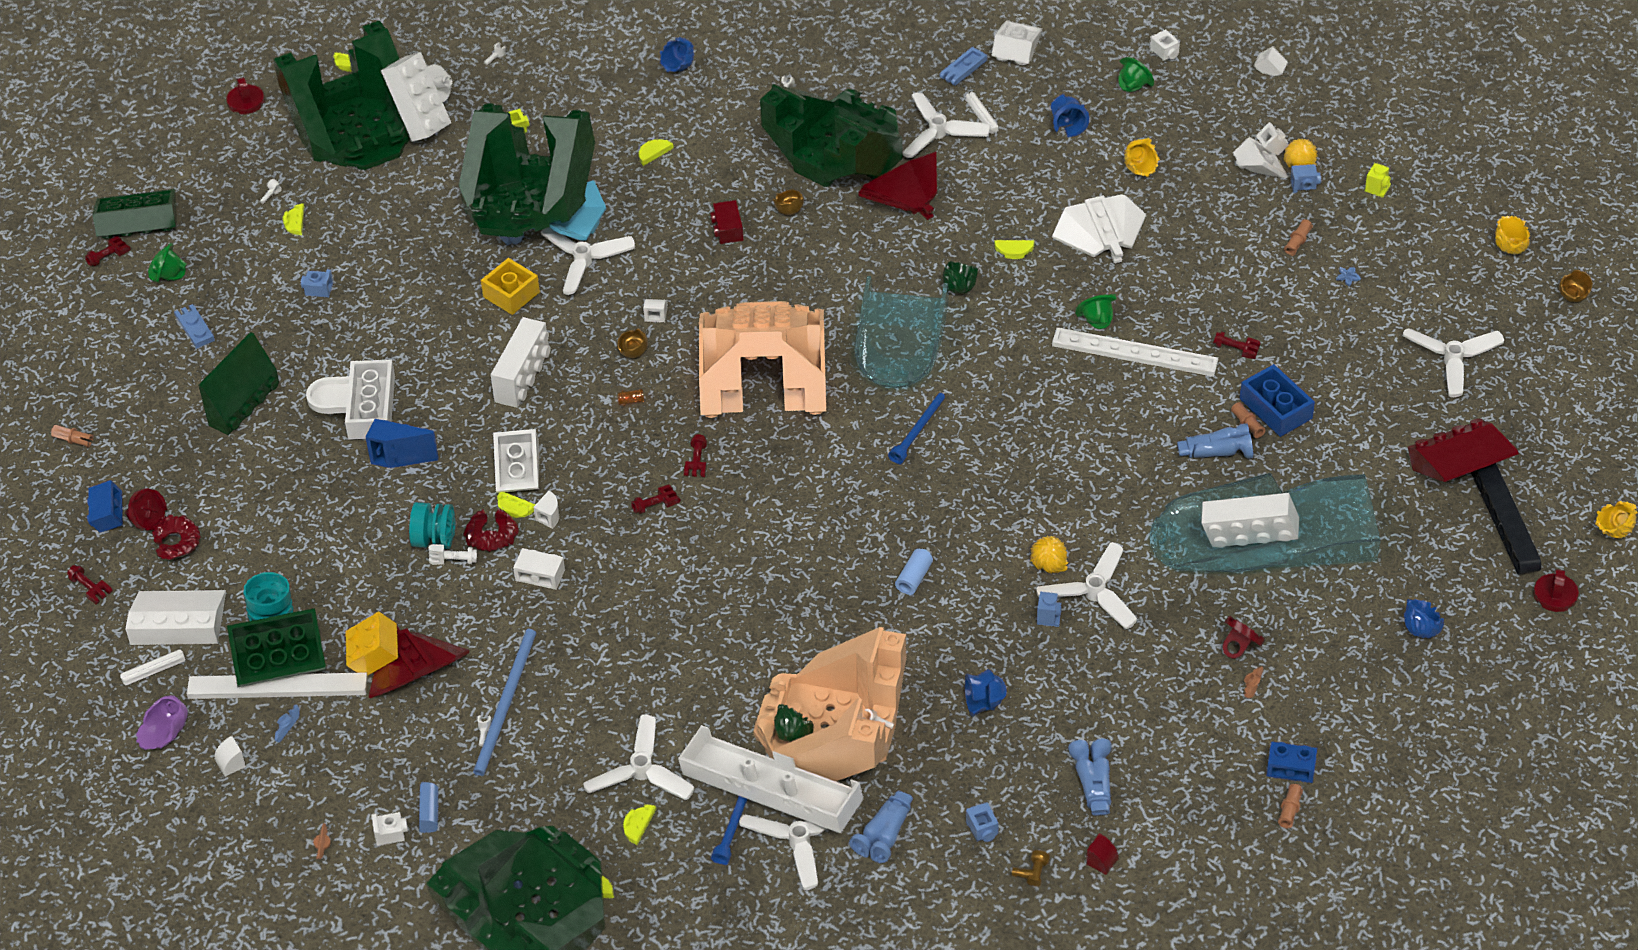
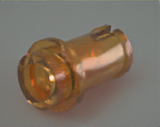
M642 389L625 392L621 390V392L617 393L619 405L623 404V406H626L629 403L644 402Z

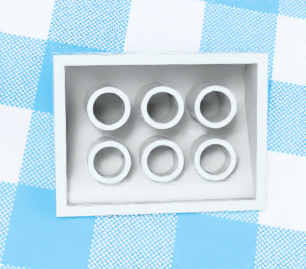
M226 590L139 591L127 618L126 632L130 645L218 644Z

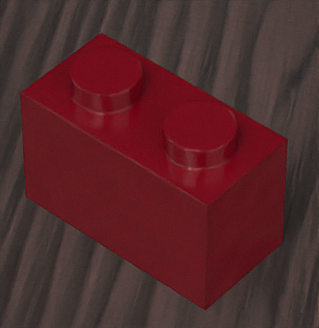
M737 201L713 203V212H710L711 223L716 224L713 226L714 236L719 237L720 244L744 241L743 226Z

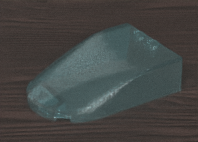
M867 276L855 341L856 363L866 378L884 387L900 388L915 384L930 373L935 365L944 333L949 303L948 283H944L942 298L872 292L871 276Z
M1267 473L1180 496L1165 506L1166 510L1160 517L1156 516L1150 531L1152 550L1164 565L1180 571L1242 572L1288 563L1287 541H1273L1265 544L1253 543L1244 546L1233 545L1223 548L1212 547L1202 526L1203 502L1282 494V490L1273 475Z
M1365 474L1324 478L1278 493L1290 494L1299 516L1298 539L1244 545L1250 555L1256 556L1267 565L1280 568L1377 562L1381 540Z

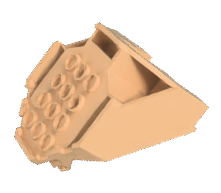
M771 301L742 302L736 304L734 309H730L729 306L715 309V314L709 315V312L700 313L699 388L701 415L713 418L722 413L743 412L741 357H745L747 360H754L758 356H766L767 359H777L778 356L783 357L785 411L805 410V412H810V414L814 415L822 414V411H826L823 309H815V312L809 311L808 306L796 304L795 307H791L789 302Z
M879 627L818 653L798 674L781 673L772 678L769 687L771 691L764 696L753 730L754 737L765 748L768 756L774 759V751L794 759L797 768L835 782L875 768L879 762L885 761L896 727L906 663V634L885 631L884 627ZM778 705H788L789 709L793 708L794 711L802 713V719L808 717L807 721H812V724H814L813 733L792 742L779 739L774 726ZM834 707V710L828 711L826 708ZM865 709H872L876 711L877 716L894 723L893 728L886 727L885 722L869 720L871 713L865 711ZM827 724L829 727L823 729L821 725Z

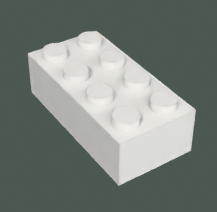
M524 317L521 319L491 373L493 395L496 403L518 408L520 402L525 400L529 386L532 387L534 384L536 373L542 369L543 360L548 358L551 347L548 345L549 333L546 330L545 322Z
M1289 493L1203 502L1202 526L1212 547L1244 546L1253 543L1265 544L1274 541L1298 539L1299 516Z

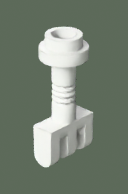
M432 544L429 546V563L439 565L444 564V559L467 560V564L472 565V562H477V550H474L473 547H468V551H444V545Z

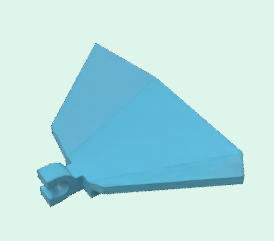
M594 180L587 182L585 190L586 201L573 217L563 223L560 220L552 222L549 228L562 235L582 241L587 240L589 235L595 232L600 223V218L606 210V205Z

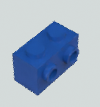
M111 480L88 488L89 497L87 498L89 514L87 515V520L89 524L98 532H104L123 525L122 490Z
M1271 742L1267 777L1313 783L1317 748L1306 745H1292L1284 742Z

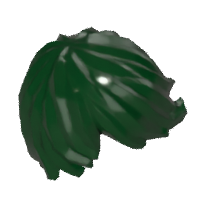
M948 262L943 271V282L946 289L958 294H965L972 290L976 283L978 268L959 262Z
M778 705L774 726L779 739L792 742L812 734L814 724H812V721H807L808 717L802 719L803 714L798 713L796 710L794 711L793 708L789 709L788 705Z

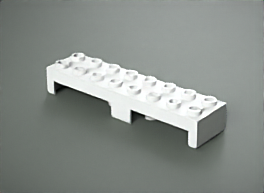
M702 725L678 758L682 774L838 833L843 831L863 800L860 782L850 780L852 787L797 768L794 759L773 751L774 759L714 738L711 736L710 729Z

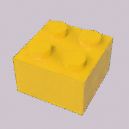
M507 258L481 279L483 297L511 315L540 293L538 275L510 258Z
M377 612L346 630V666L355 672L370 675L398 658L397 623L382 613Z

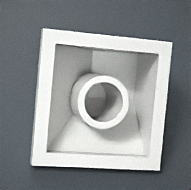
M1251 137L1233 152L1237 159L1236 164L1243 170L1247 169L1254 173L1280 178L1288 177L1276 155L1265 149L1261 143Z

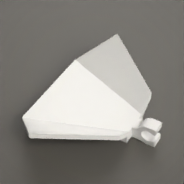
M1123 194L1108 198L1099 196L1086 199L1085 203L1069 206L1064 209L1052 238L1092 257L1110 249L1113 262L1119 263L1122 262L1121 256H1123L1120 246L1132 249L1146 214Z

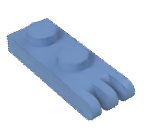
M972 47L940 73V78L956 86L985 63L987 55Z
M193 304L189 305V312L186 307L182 308V315L178 310L174 311L175 317L196 349L215 341L213 334Z

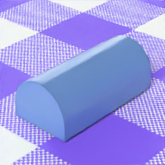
M421 782L419 832H435L438 829V787L433 783Z

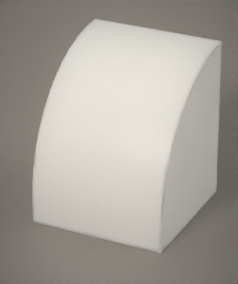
M1271 47L1259 54L1254 67L1261 73L1278 76L1283 73L1287 61L1274 47Z
M646 299L644 303L645 321L665 322L668 306L667 300Z
M548 491L534 506L536 521L553 529L559 521L558 502L556 496L551 491Z
M231 736L224 740L215 752V761L226 777L246 766L242 751L234 738Z

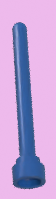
M943 393L937 394L900 445L894 446L888 453V457L892 462L902 464L906 459L907 449L945 399Z
M738 797L722 842L712 852L711 859L714 863L723 865L729 863L731 857L729 847L747 798Z

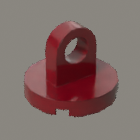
M244 77L236 79L237 87L230 90L226 96L228 108L235 113L236 111L242 115L258 111L265 102L262 89L256 85L247 84Z
M144 488L134 492L131 496L125 514L129 521H132L137 528L143 531H151L166 518L167 504L159 491Z
M1555 569L1554 573L1541 576L1536 581L1533 594L1536 602L1542 604L1544 609L1553 612H1564L1576 604L1579 591L1575 582L1565 576V570Z
M1228 616L1224 623L1232 628L1223 643V652L1227 657L1232 659L1240 658L1252 641L1259 646H1262L1265 642L1263 636H1258L1254 630L1237 619L1235 620L1232 616ZM1233 641L1240 644V650L1235 654L1228 651V645Z

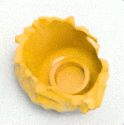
M1150 138L1134 140L1127 145L1124 154L1125 164L1134 174L1148 177L1158 167L1159 156L1154 149L1155 145L1150 143L1152 141Z
M1306 139L1293 140L1285 148L1284 161L1288 167L1317 165L1315 163L1318 157L1316 146L1311 141Z
M1502 216V219L1497 221L1495 239L1497 246L1503 252L1516 255L1528 248L1530 232L1528 227H1525V220L1515 216Z
M1618 501L1615 506L1607 504L1602 507L1601 511H1597L1596 525L1603 534H1607L1610 537H1626L1629 533H1632L1636 524V514L1638 512L1635 509L1637 507L1635 504Z
M1042 537L1032 545L1030 562L1037 569L1041 570L1043 568L1048 573H1059L1067 570L1068 566L1065 565L1069 563L1067 562L1066 547L1064 542H1061L1058 537Z

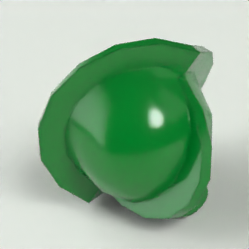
M1123 57L1119 61L1124 65L1118 78L1119 86L1123 91L1135 92L1146 83L1151 87L1154 86L1153 75L1144 64L1131 57Z
M169 243L168 246L159 251L153 258L148 270V276L153 282L159 283L160 278L176 281L185 275L187 263L180 259L179 255L172 250L174 247L173 243Z
M1116 294L1098 295L1084 300L1076 307V316L1084 315L1087 322L1097 329L1107 328L1113 319L1112 301L1117 300Z

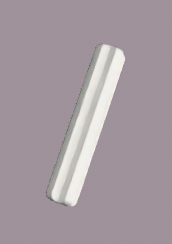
M974 92L967 93V103L982 123L989 124V133L997 132V123Z
M180 649L121 673V680L124 685H129L184 662L185 656Z

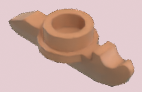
M1262 666L1254 669L1253 672L1244 678L1247 686L1245 688L1246 694H1244L1246 698H1252L1255 695L1263 672Z
M323 823L320 835L316 836L313 841L315 848L318 849L316 859H322L324 850L331 843L329 836H327L326 823Z

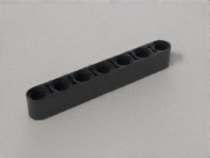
M1494 463L1472 471V477L1517 574L1541 571L1542 565L1538 551L1497 464Z

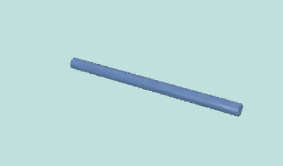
M532 629L525 631L473 770L475 775L484 776L536 636V632Z

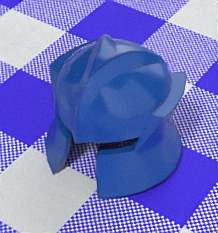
M1062 94L1050 105L1056 132L1059 130V127L1068 126L1065 127L1067 137H1073L1081 134L1088 127L1089 113L1084 108V104H1080L1077 99L1065 97Z
M989 669L979 675H965L966 702L972 717L982 711L995 710V707L1001 704L1007 694V689L1000 677L994 675Z

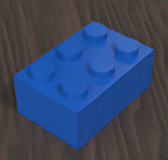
M1273 364L1241 382L1240 400L1278 436L1281 437L1313 419L1315 401L1276 365Z

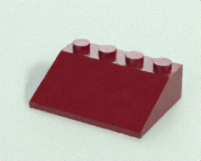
M1480 418L1471 420L1470 424L1465 426H1455L1452 428V431L1436 433L1433 435V438L1417 440L1414 445L1408 446L1412 470L1443 482L1519 454L1515 446L1492 423Z

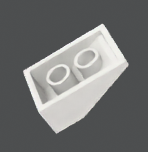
M1005 21L995 34L992 56L1000 61L1012 60L1019 65L1029 64L1040 38L1042 28Z
M536 429L493 433L496 493L539 489V439Z

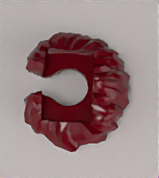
M482 509L470 517L463 536L466 537L467 545L476 547L477 550L481 549L488 552L497 549L502 550L504 547L509 546V544L513 545L514 537L519 533L518 524L513 520L512 516L504 510L498 509L494 517L499 530L482 531L484 525L488 522L487 513Z
M170 514L152 531L154 542L159 545V548L156 549L157 556L165 560L189 555L192 551L196 550L201 538L199 527L195 526V523L188 519L186 515L174 517ZM172 533L181 535V540L175 545L163 543V539Z

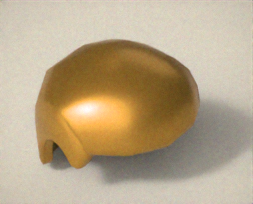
M791 189L777 193L776 199L774 198L773 202L779 213L794 215L802 208L804 197L799 191Z
M1573 270L1561 279L1559 291L1567 301L1581 302L1590 294L1593 282L1586 272Z
M639 328L635 331L629 330L622 333L618 338L617 347L623 356L636 358L647 350L648 339L646 334Z

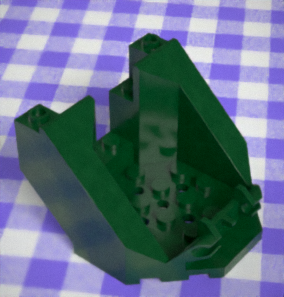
M380 20L362 26L364 37L352 41L353 48L348 50L352 73L332 81L322 82L316 54L297 61L290 52L273 59L278 85L298 131L299 138L314 161L332 162L333 165L343 167L348 165L365 171L401 157L403 148L410 140L408 131L381 72L382 69L400 60L389 30L384 27Z
M773 84L772 89L760 99L761 126L793 165L795 173L823 187H830L837 178L850 174H861L876 179L889 172L903 159L902 137L899 135L895 109L887 105H881L877 109L874 107L875 103L873 102L870 104L861 102L862 99L859 96L862 93L859 91L847 89L832 100H828L806 91Z
M487 103L479 110L473 112L459 181V190L464 211L470 216L472 223L478 227L481 235L517 238L523 236V232L534 229V231L550 227L552 222L560 220L563 223L573 217L586 201L585 190L595 148V138L589 112L572 110L566 117L543 116L550 156L529 155L524 127L512 125L510 113L503 112L502 105Z
M542 826L527 832L495 830L445 860L442 866L426 883L430 896L470 936L471 940L483 950H587L606 928L601 860L567 832H561L554 826ZM549 878L556 879V883L552 886L548 885L547 881ZM521 881L523 885L517 889L514 887V883ZM533 896H539L541 898L540 901L533 903L531 901ZM552 910L558 911V916L556 918H551L549 916V913ZM523 913L525 918L522 921L516 920L517 914Z

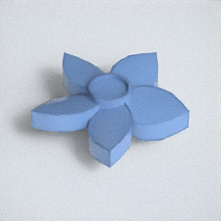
M1340 267L1339 271L1341 274L1336 278V280H1345L1347 286H1350L1352 281L1361 280L1360 276L1355 273V267H1350L1348 270Z

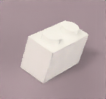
M522 548L513 567L515 581L555 590L565 571L563 557Z

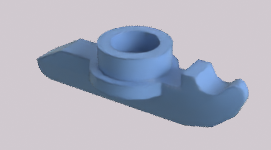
M294 705V708L288 711L289 715L286 713L278 719L279 729L275 733L276 742H281L300 715L298 705Z

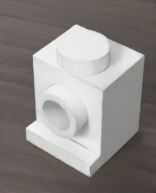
M1167 30L1151 36L1150 51L1155 52L1163 60L1168 58L1172 60L1179 53L1180 42Z
M1270 122L1256 135L1263 147L1276 155H1280L1288 145V141L1285 139L1286 135L1280 129L1276 130Z
M400 812L381 816L372 814L377 846L405 841L404 832H408L406 818H401Z

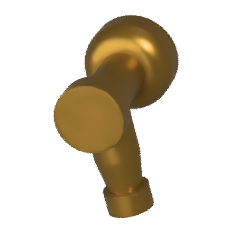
M1041 850L1033 851L1031 855V861L1034 864L1033 869L1013 867L1012 876L1026 878L1029 885L1039 887L1042 881L1040 878L1042 868L1049 863L1050 855Z

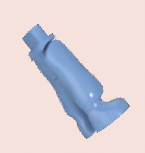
M1247 423L1240 424L1236 428L1227 427L1208 434L1190 436L1186 438V441L1177 442L1179 456L1189 455V458H1192V454L1195 458L1232 456L1236 454L1237 450H1241L1245 458H1253L1252 439Z
M1102 738L1095 740L1091 744L1090 754L1093 762L1089 760V746L1085 740L1071 742L1068 746L1069 754L1077 761L1075 767L1082 783L1087 806L1091 808L1092 815L1109 814V806L1111 805L1109 761L1105 757L1112 750L1111 742L1108 739Z
M897 791L894 796H890L877 814L867 823L863 835L855 834L851 837L849 841L851 848L857 854L866 858L870 854L871 859L878 863L888 861L891 856L890 848L893 847L901 825L911 809L912 796L901 791Z

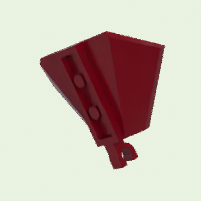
M937 151L909 160L864 184L858 192V196L910 211L913 214L919 212L927 220L933 218L934 214L931 212L934 211V207L930 205V202L937 195Z
M397 626L398 658L374 672L368 696L373 698L455 662L469 654V650L421 633L409 632L407 628L400 630Z

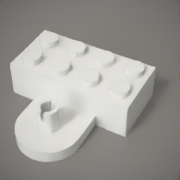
M421 52L405 56L381 70L412 141L428 138L451 124L443 102L450 95L452 79H449L451 78L450 75L441 66L435 64L427 66Z
M392 360L351 361L349 376L325 377L314 381L306 392L309 407L318 413L324 414L346 413L345 425L348 439H366L365 436L374 419L392 422L395 383Z

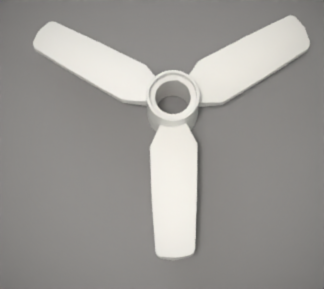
M914 93L912 98L923 118L929 122V129L923 131L904 150L903 156L908 158L914 157L934 138H943L946 133L955 136L986 137L990 131L989 124L958 120L946 122V117L935 111L924 94Z
M545 228L541 231V235L574 256V262L570 266L563 293L567 295L576 292L586 267L592 263V258L601 259L635 249L634 240L631 236L599 242L590 246L586 242L575 243L551 228Z
M1409 328L1403 332L1404 337L1444 355L1448 395L1450 397H1458L1463 394V357L1476 356L1504 343L1503 335L1499 331L1484 334L1463 341V343L1450 341L1447 344Z
M1111 542L1096 565L1094 572L1087 576L1086 583L1073 582L1037 587L1036 594L1038 597L1040 596V591L1058 593V597L1085 594L1089 600L1098 601V604L1125 629L1131 628L1137 621L1135 615L1113 591L1105 588L1123 553V548L1116 543Z
M641 715L634 747L635 753L630 758L631 765L620 766L583 783L585 791L591 793L628 780L633 776L638 780L648 779L650 783L684 800L691 797L694 786L661 765H652L651 757L654 749L656 720L650 715Z
M743 815L740 818L739 824L742 827L779 839H789V844L794 849L793 854L802 888L804 890H811L818 885L810 836L819 835L827 828L809 821H796L789 827L783 823L750 815Z

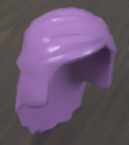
M173 695L157 700L145 712L143 724L136 734L138 738L136 742L139 743V747L144 750L163 748L173 741L185 725L188 717L187 707Z

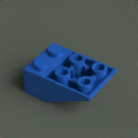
M374 419L365 436L370 462L374 465L394 468L437 461L439 459L433 430L394 423L388 420Z

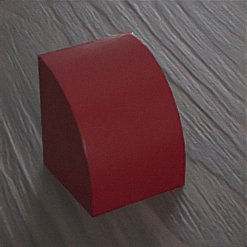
M1099 833L1087 849L1086 865L1107 875L1119 859L1118 851L1113 843Z

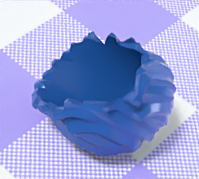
M682 37L675 38V41L667 42L663 47L664 50L660 51V64L664 66L667 72H680L687 69L693 63L694 46L688 39Z
M1407 599L1404 620L1408 631L1414 636L1421 638L1436 636L1442 631L1444 618L1440 619V613L1435 612L1437 607L1431 608V602Z

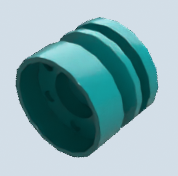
M415 502L411 510L409 525L411 546L427 548L432 539L433 544L444 545V549H450L456 529L453 505L446 504L443 508V505L438 503L433 512L430 503Z
M274 572L260 573L250 578L244 585L243 594L249 621L294 612L290 584L281 574Z

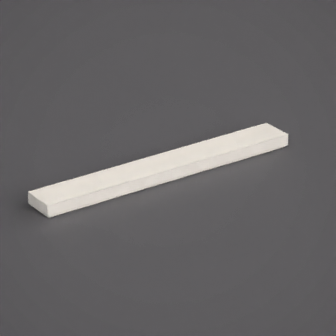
M1063 328L1056 329L1052 341V346L1213 377L1218 364L1217 357Z
M367 673L301 674L237 687L235 675L189 676L187 697L188 699L366 695L368 675Z

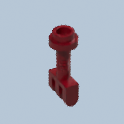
M116 236L108 240L107 248L96 253L93 250L87 252L85 260L89 266H97L100 259L113 253L120 257L129 252L131 247L120 237Z
M1223 331L1221 333L1216 332L1213 344L1217 345L1216 347L1220 348L1221 344L1243 350L1241 357L1256 359L1261 345L1259 340L1248 337L1245 343L1225 337V332Z
M696 434L690 442L691 447L694 448L692 461H685L684 476H689L690 469L692 470V477H697L698 470H701V477H705L707 465L706 462H701L702 449L707 447V440L704 435Z
M668 484L659 487L658 495L644 500L641 497L635 498L631 502L634 513L642 514L645 513V508L664 502L668 508L680 503L681 499L677 496L672 486Z
M73 565L67 571L70 581H79L88 589L86 598L94 604L100 602L96 595L101 599L106 597L102 590L108 594L113 592L112 588L103 580L95 584L84 575V569L81 566Z

